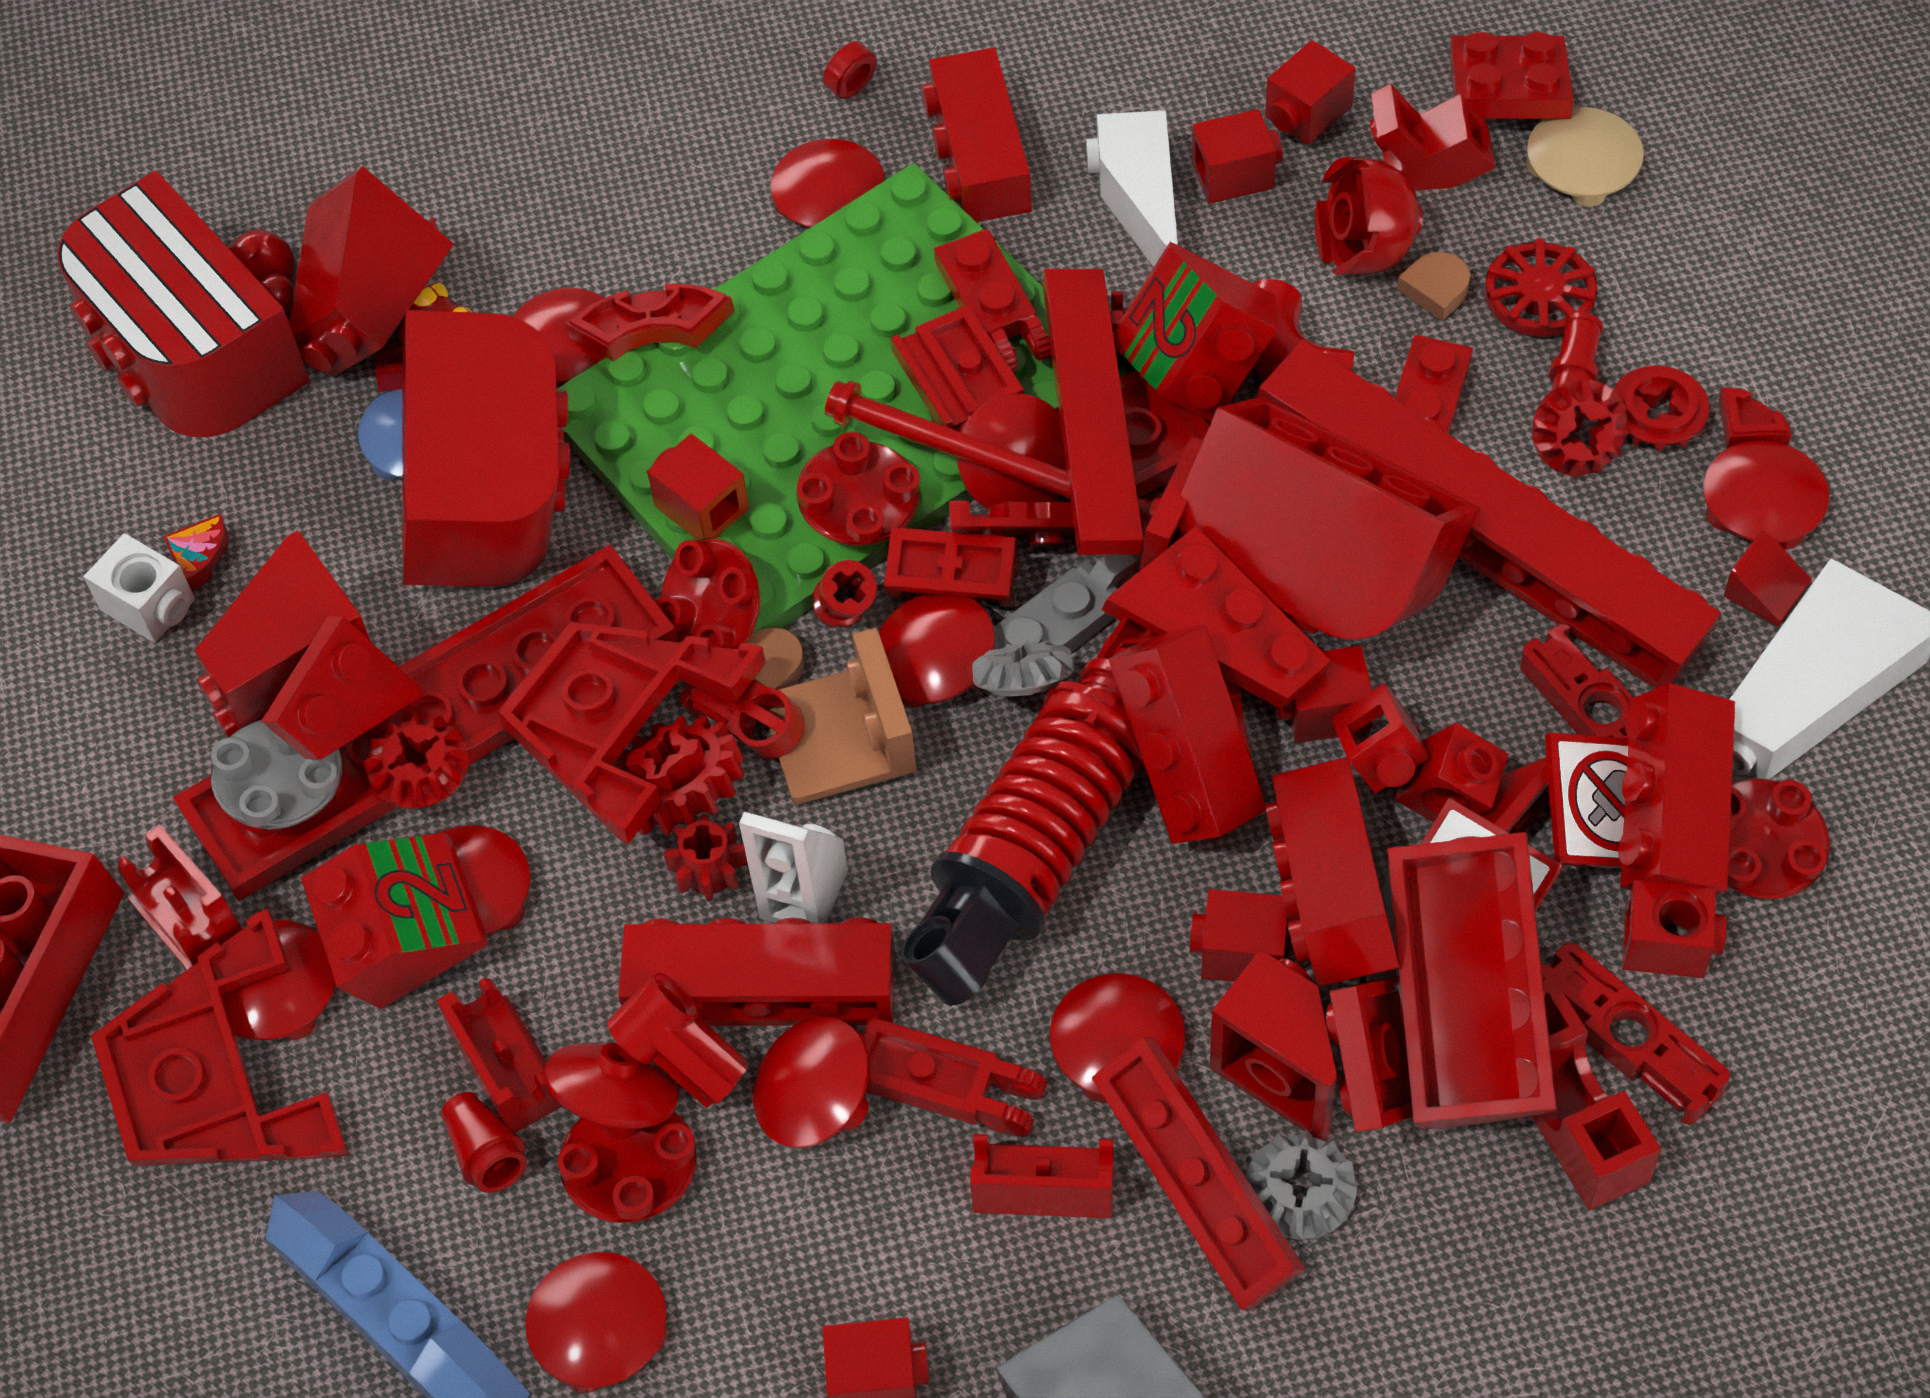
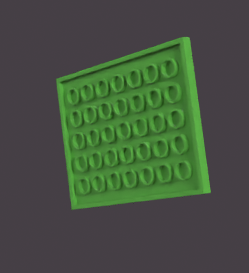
M915 163L910 164L713 289L732 298L735 312L697 348L678 342H653L631 349L615 361L605 358L559 387L558 391L568 392L567 428H563L564 441L569 442L571 449L672 560H674V554L679 544L686 540L696 539L654 506L647 470L652 467L656 458L664 450L675 447L692 433L744 474L749 510L716 539H722L737 546L747 556L755 570L760 589V609L753 633L764 628L785 627L813 608V590L830 566L838 561L853 560L862 563L870 569L888 557L890 539L876 544L860 546L838 543L816 532L805 521L799 510L796 488L802 469L815 454L833 445L839 435L847 432L863 434L868 441L879 443L895 450L917 469L920 475V500L913 519L905 527L907 529L928 530L950 515L949 501H971L974 499L961 480L956 456L852 419L846 427L834 423V418L825 415V404L829 392L836 381L847 383L851 380L861 384V396L936 423L892 353L891 337L899 334L901 338L915 333L916 326L960 308L936 266L934 248L984 229L954 200H950L949 196ZM997 243L1035 309L1049 338L1043 286ZM1021 334L1008 338L1017 354L1018 369L1012 372L1023 387L1024 394L1040 398L1056 410L1059 409L1052 357L1038 362L1030 352ZM1117 358L1119 377L1130 373L1131 371Z

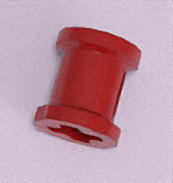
M843 560L836 562L827 569L813 590V613L821 623L829 628H849L861 619L864 612L869 609L876 598L877 584L875 576L868 567L858 561ZM846 586L854 594L842 604L836 600L834 594Z

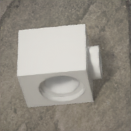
M125 533L83 576L102 612L154 643L170 627L175 626L184 618L189 606L195 600L180 565Z

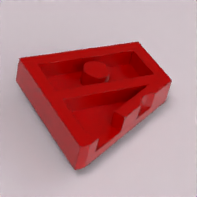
M328 616L261 722L303 758L321 760L418 700L425 690L343 616Z

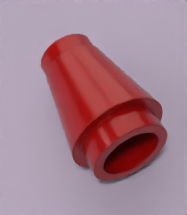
M463 1092L449 1099L441 1110V1118L445 1123L464 1180L470 1185L477 1186L484 1193L499 1192L514 1184L522 1176L527 1165L524 1156L525 1144L523 1140L481 1102L476 1094Z

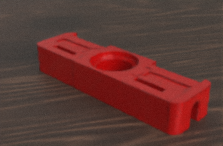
M1559 624L1548 630L1546 641L1543 644L1538 638H1535L1524 645L1520 670L1577 735L1628 738L1625 721L1630 709V699L1634 697L1608 668L1599 672L1568 638L1570 626ZM1604 701L1612 704L1618 710L1620 717L1612 723L1601 724L1590 719L1584 708L1589 703Z
M1571 942L1566 943L1555 953L1551 965L1547 963L1542 965L1543 980L1551 976L1555 978L1587 1029L1586 1043L1631 1081H1634L1640 1075V1079L1679 1112L1682 1110L1684 1112L1681 1120L1683 1124L1690 1125L1695 1123L1723 1095L1730 1078L1729 1070L1580 946ZM1620 1019L1635 1020L1645 1028L1648 1039L1639 1046H1624L1613 1038L1609 1027Z

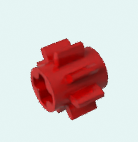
M701 815L699 821L691 823L685 829L679 826L674 828L678 848L664 851V858L667 869L677 872L675 880L678 891L681 894L692 888L696 892L704 894L707 901H712L714 894L723 891L727 887L735 890L739 887L734 867L745 866L748 862L744 845L736 843L737 834L735 825L732 822L721 827L717 823L709 821L706 815Z

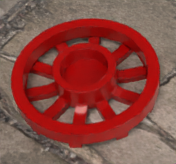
M1537 238L1535 242L1524 243L1514 247L1510 245L1504 248V252L1492 264H1489L1484 294L1492 314L1510 329L1531 336H1555L1564 334V323L1570 314L1582 312L1591 314L1597 296V280L1593 266H1590L1578 255L1576 249L1569 245L1566 248L1561 245L1544 242V239ZM1535 256L1536 265L1530 266L1525 258ZM1545 257L1556 259L1551 267L1545 265ZM1514 262L1522 273L1520 274L1505 267ZM1565 264L1574 269L1564 274L1560 273ZM1498 277L1513 281L1517 285L1495 289L1494 284ZM1583 279L1586 289L1566 286V284ZM1516 295L1517 304L1510 311L1499 300ZM1570 296L1585 301L1576 311L1563 297ZM1557 309L1566 316L1561 320H1548V314ZM1525 310L1531 314L1538 315L1539 321L1527 320L1520 317V315Z

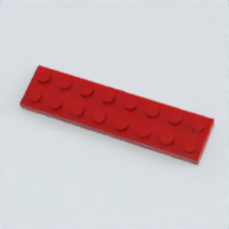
M610 544L400 665L399 667L425 691L418 700L338 749L342 762V775L339 787L331 801L310 819L294 826L279 829L255 828L240 823L229 816L217 802L212 789L211 775L172 798L239 902L398 808L382 800L374 792L368 781L363 762L368 759L370 753V739H379L386 732L388 721L398 725L411 720L414 712L423 719H435L441 715L448 725L454 729H460L468 747L470 765L514 739L502 727L498 711L570 622L649 631L650 639L678 642L676 628ZM407 747L405 749L407 763L411 762L417 768L421 767L426 774L429 773L425 753L420 754L415 748Z

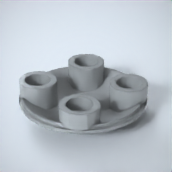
M261 720L241 728L229 738L220 740L215 744L211 752L213 764L211 784L217 802L233 819L255 828H286L310 819L331 801L341 781L342 762L338 749L321 760L305 759Z

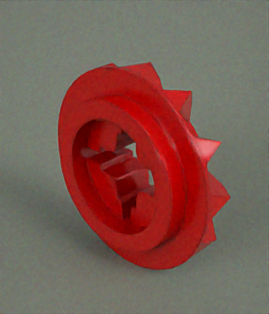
M1645 366L1627 373L1615 385L1614 392L1628 407L1626 411L1627 424L1631 431L1630 435L1634 446L1644 441L1655 444L1658 452L1669 444H1676L1684 449L1691 437L1702 434L1709 415V400L1703 387L1689 374L1668 366ZM1667 397L1670 398L1668 414L1662 413L1658 418H1648L1649 408H1656L1659 403L1663 404Z
M1575 379L1562 383L1543 398L1535 412L1532 423V438L1535 449L1540 458L1550 468L1562 474L1579 478L1580 475L1602 473L1604 466L1613 459L1622 457L1621 447L1625 437L1631 433L1627 424L1626 411L1628 407L1612 388L1599 381ZM1573 408L1590 421L1599 419L1597 425L1589 430L1591 438L1589 441L1590 448L1576 437L1566 439L1569 437L1568 433L1576 429L1575 418L1577 416Z
M414 712L411 720L398 725L388 721L386 732L379 739H370V753L368 759L363 762L368 781L374 792L382 800L397 807L416 809L437 804L457 790L468 771L469 751L460 729H454L448 725L441 715L435 719H423ZM407 747L415 748L420 754L425 753L429 773L426 774L421 767L417 768L411 762L407 763L405 757V749Z

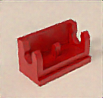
M891 527L884 588L888 591L889 597L903 598L904 592L999 599L1000 606L1013 607L1014 578H1018L1020 563L1016 537Z
M159 824L145 834L147 847L154 855L152 863L142 870H136V866L126 856H121L118 861V871L132 895L127 897L130 904L181 965L188 970L198 962L197 957L217 942L222 945L241 931L242 928L221 893Z
M483 978L479 981V988L482 994L475 1001L463 1004L461 998L452 991L437 999L436 1002L452 1038L499 1119L516 1133L563 1106L547 1090L544 1083V1070L547 1062L508 996L501 995L492 979Z
M974 1134V1165H971L970 1176L973 1213L1112 1218L1114 1139L1100 1138L1099 1148L989 1144V1134Z

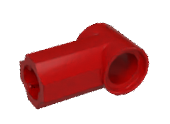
M656 972L607 1020V1027L620 1047L635 1060L643 1064H650L654 1061L704 1107L708 1108L712 1104H718L734 1089L738 1080L746 1072L748 1061L698 1017L699 1013L694 1001L677 982L663 973Z

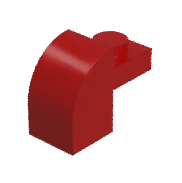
M1392 84L1371 93L1374 119L1370 121L1372 136L1383 152L1384 162L1404 173L1414 191L1453 188L1496 168L1488 124L1461 94L1419 114Z

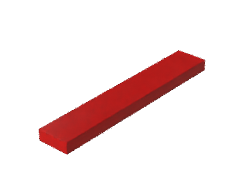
M1044 269L1042 286L1078 555H1141L1144 539L1104 270Z

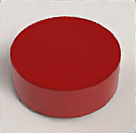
M859 41L846 44L835 53L827 64L823 73V84L840 99L856 95L868 84L875 72L877 62L875 54Z

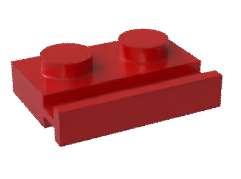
M969 304L916 326L915 333L901 338L899 334L891 337L892 353L932 417L940 425L951 429L959 428L987 401L1006 394H1024V389Z

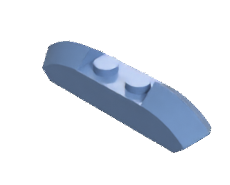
M318 1191L274 1195L266 1234L267 1242L287 1264L425 1398H528L530 1393L495 1354L337 1204Z

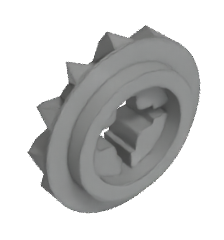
M1027 641L1018 645L1007 644L1005 648L987 651L972 663L973 683L979 688L1000 696H1023L1050 690V688L1057 687L1060 682H1063L1065 678L1075 671L1073 655H1071L1070 648L1061 644L1055 645L1049 641L1041 643H1030Z
M1305 1130L1300 1135L1287 1137L1278 1133L1272 1142L1261 1150H1255L1245 1174L1251 1187L1286 1238L1309 1240L1331 1233L1347 1219L1355 1203L1357 1187L1352 1161H1347L1338 1150L1334 1140L1325 1142L1313 1137L1308 1130ZM1299 1163H1306L1310 1181L1321 1183V1187H1309L1307 1197H1303L1302 1207H1295L1296 1196H1293V1187L1289 1183L1281 1182V1179H1292L1295 1169L1299 1168Z

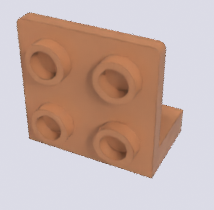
M877 627L852 634L856 659L845 662L847 671L779 689L802 710L805 718V730L800 742L791 752L779 757L791 800L796 805L917 771L912 730ZM784 706L772 707L767 710L781 720H785L786 708ZM769 728L771 736L777 733L773 729Z

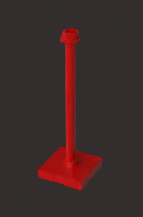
M851 380L847 383L836 381L829 392L825 404V415L834 418V423L846 427L852 419L1070 498L1067 470L861 396V384ZM1191 436L1161 498L1156 496L1152 502L1137 496L1141 525H1144L1143 532L1145 533L1140 571L1181 538L1179 523L1183 517L1188 500L1180 495L1204 441L1202 439Z

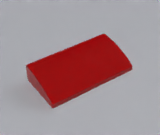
M1522 832L1387 848L1414 1124L1421 1130L1495 1122L1556 1112L1557 1103L1527 833Z

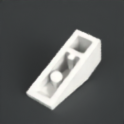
M1166 110L1097 114V138L1086 139L1088 173H1099L1101 198L1154 267L1170 241L1178 245Z
M744 812L739 825L759 918L773 923L785 918H801L811 923H827L848 871L843 838L836 837L830 830L819 825L805 824L800 827Z

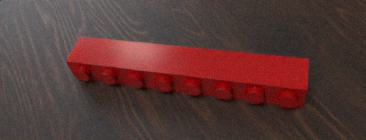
M1302 339L1259 387L1257 397L1263 396L1480 507L1478 516L1458 558L1558 625L1566 624L1570 626L1572 634L1653 688H1658L1667 683L1675 684L1709 638L1721 612L1710 606L1702 595L1692 589L1681 587L1655 570L1653 565L1644 557L1635 553H1629L1609 540L1592 523L1576 518L1557 506L1540 489L1524 484L1499 468L1488 455L1472 450L1447 434L1436 421L1428 417H1421L1395 400L1384 387L1369 383L1343 366L1341 361L1330 352L1320 351Z

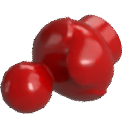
M261 229L251 230L237 237L229 245L230 251L284 308L285 313L290 312L295 291L293 284L297 276V261L287 242L279 235Z

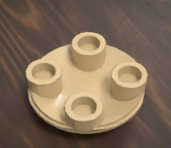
M1575 107L1572 108L1571 119H1543L1535 126L1527 144L1526 168L1530 174L1538 177L1551 188L1571 195L1577 204L1593 207L1603 203L1606 195L1623 189L1635 179L1641 169L1644 152L1638 134L1622 118L1601 109Z

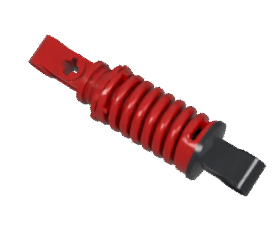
M1124 616L1113 633L1105 640L1098 656L1086 663L1079 674V683L1064 681L1060 682L1056 688H1050L1044 698V704L1039 710L1038 716L1025 731L1023 740L1013 749L1011 759L1001 767L998 778L989 785L985 797L975 806L973 816L961 827L960 837L957 836L945 853L940 854L931 866V877L940 893L919 925L907 936L901 949V957L946 1005L954 1006L961 1004L973 997L983 987L990 969L1010 939L1027 941L1035 939L1045 925V916L1059 897L1060 887H1063L1072 878V868L1081 864L1084 859L1085 849L1093 845L1097 839V830L1106 825L1109 820L1110 810L1118 806L1122 798V792L1131 786L1134 774H1137L1140 768L1144 766L1109 658L1153 637L1155 632Z

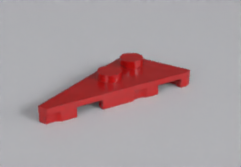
M949 501L950 527L952 532L1027 538L1028 547L1037 548L1062 546L1065 544L1064 536L1075 535L1071 502L1034 503L1008 501L989 506V514L970 515L969 501Z

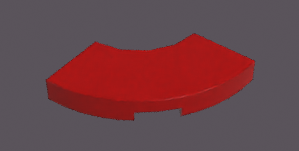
M672 283L665 284V290L649 291L631 296L629 290H625L608 296L579 312L566 323L571 339L605 358L615 361L629 350L653 342H678L697 348L735 310L732 298L724 293L702 286Z

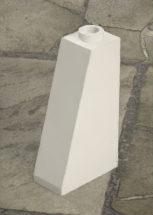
M1830 559L1729 699L1735 701L1732 773L1746 775L1750 778H1772L1926 664L1930 659V611L1845 565Z

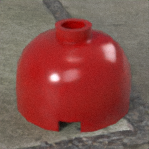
M1349 156L1335 160L1325 172L1321 182L1331 183L1327 201L1316 200L1314 212L1315 239L1319 256L1323 263L1330 264L1334 260L1336 269L1332 273L1336 275L1362 276L1386 271L1402 260L1421 230L1423 212L1417 201L1416 193L1405 174L1384 161L1367 157Z

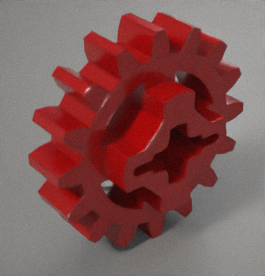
M703 715L695 720L692 725H688L684 716H678L673 725L663 727L659 722L654 724L650 737L644 739L640 736H635L631 741L634 748L630 752H622L615 761L619 769L658 786L661 802L639 830L641 835H647L656 825L660 826L664 835H669L675 825L685 823L688 826L691 823L697 822L696 815L703 811L715 815L719 812L715 801L719 797H734L737 792L732 781L744 778L745 774L740 764L744 757L733 734H729L723 722L720 721L711 725L708 717Z

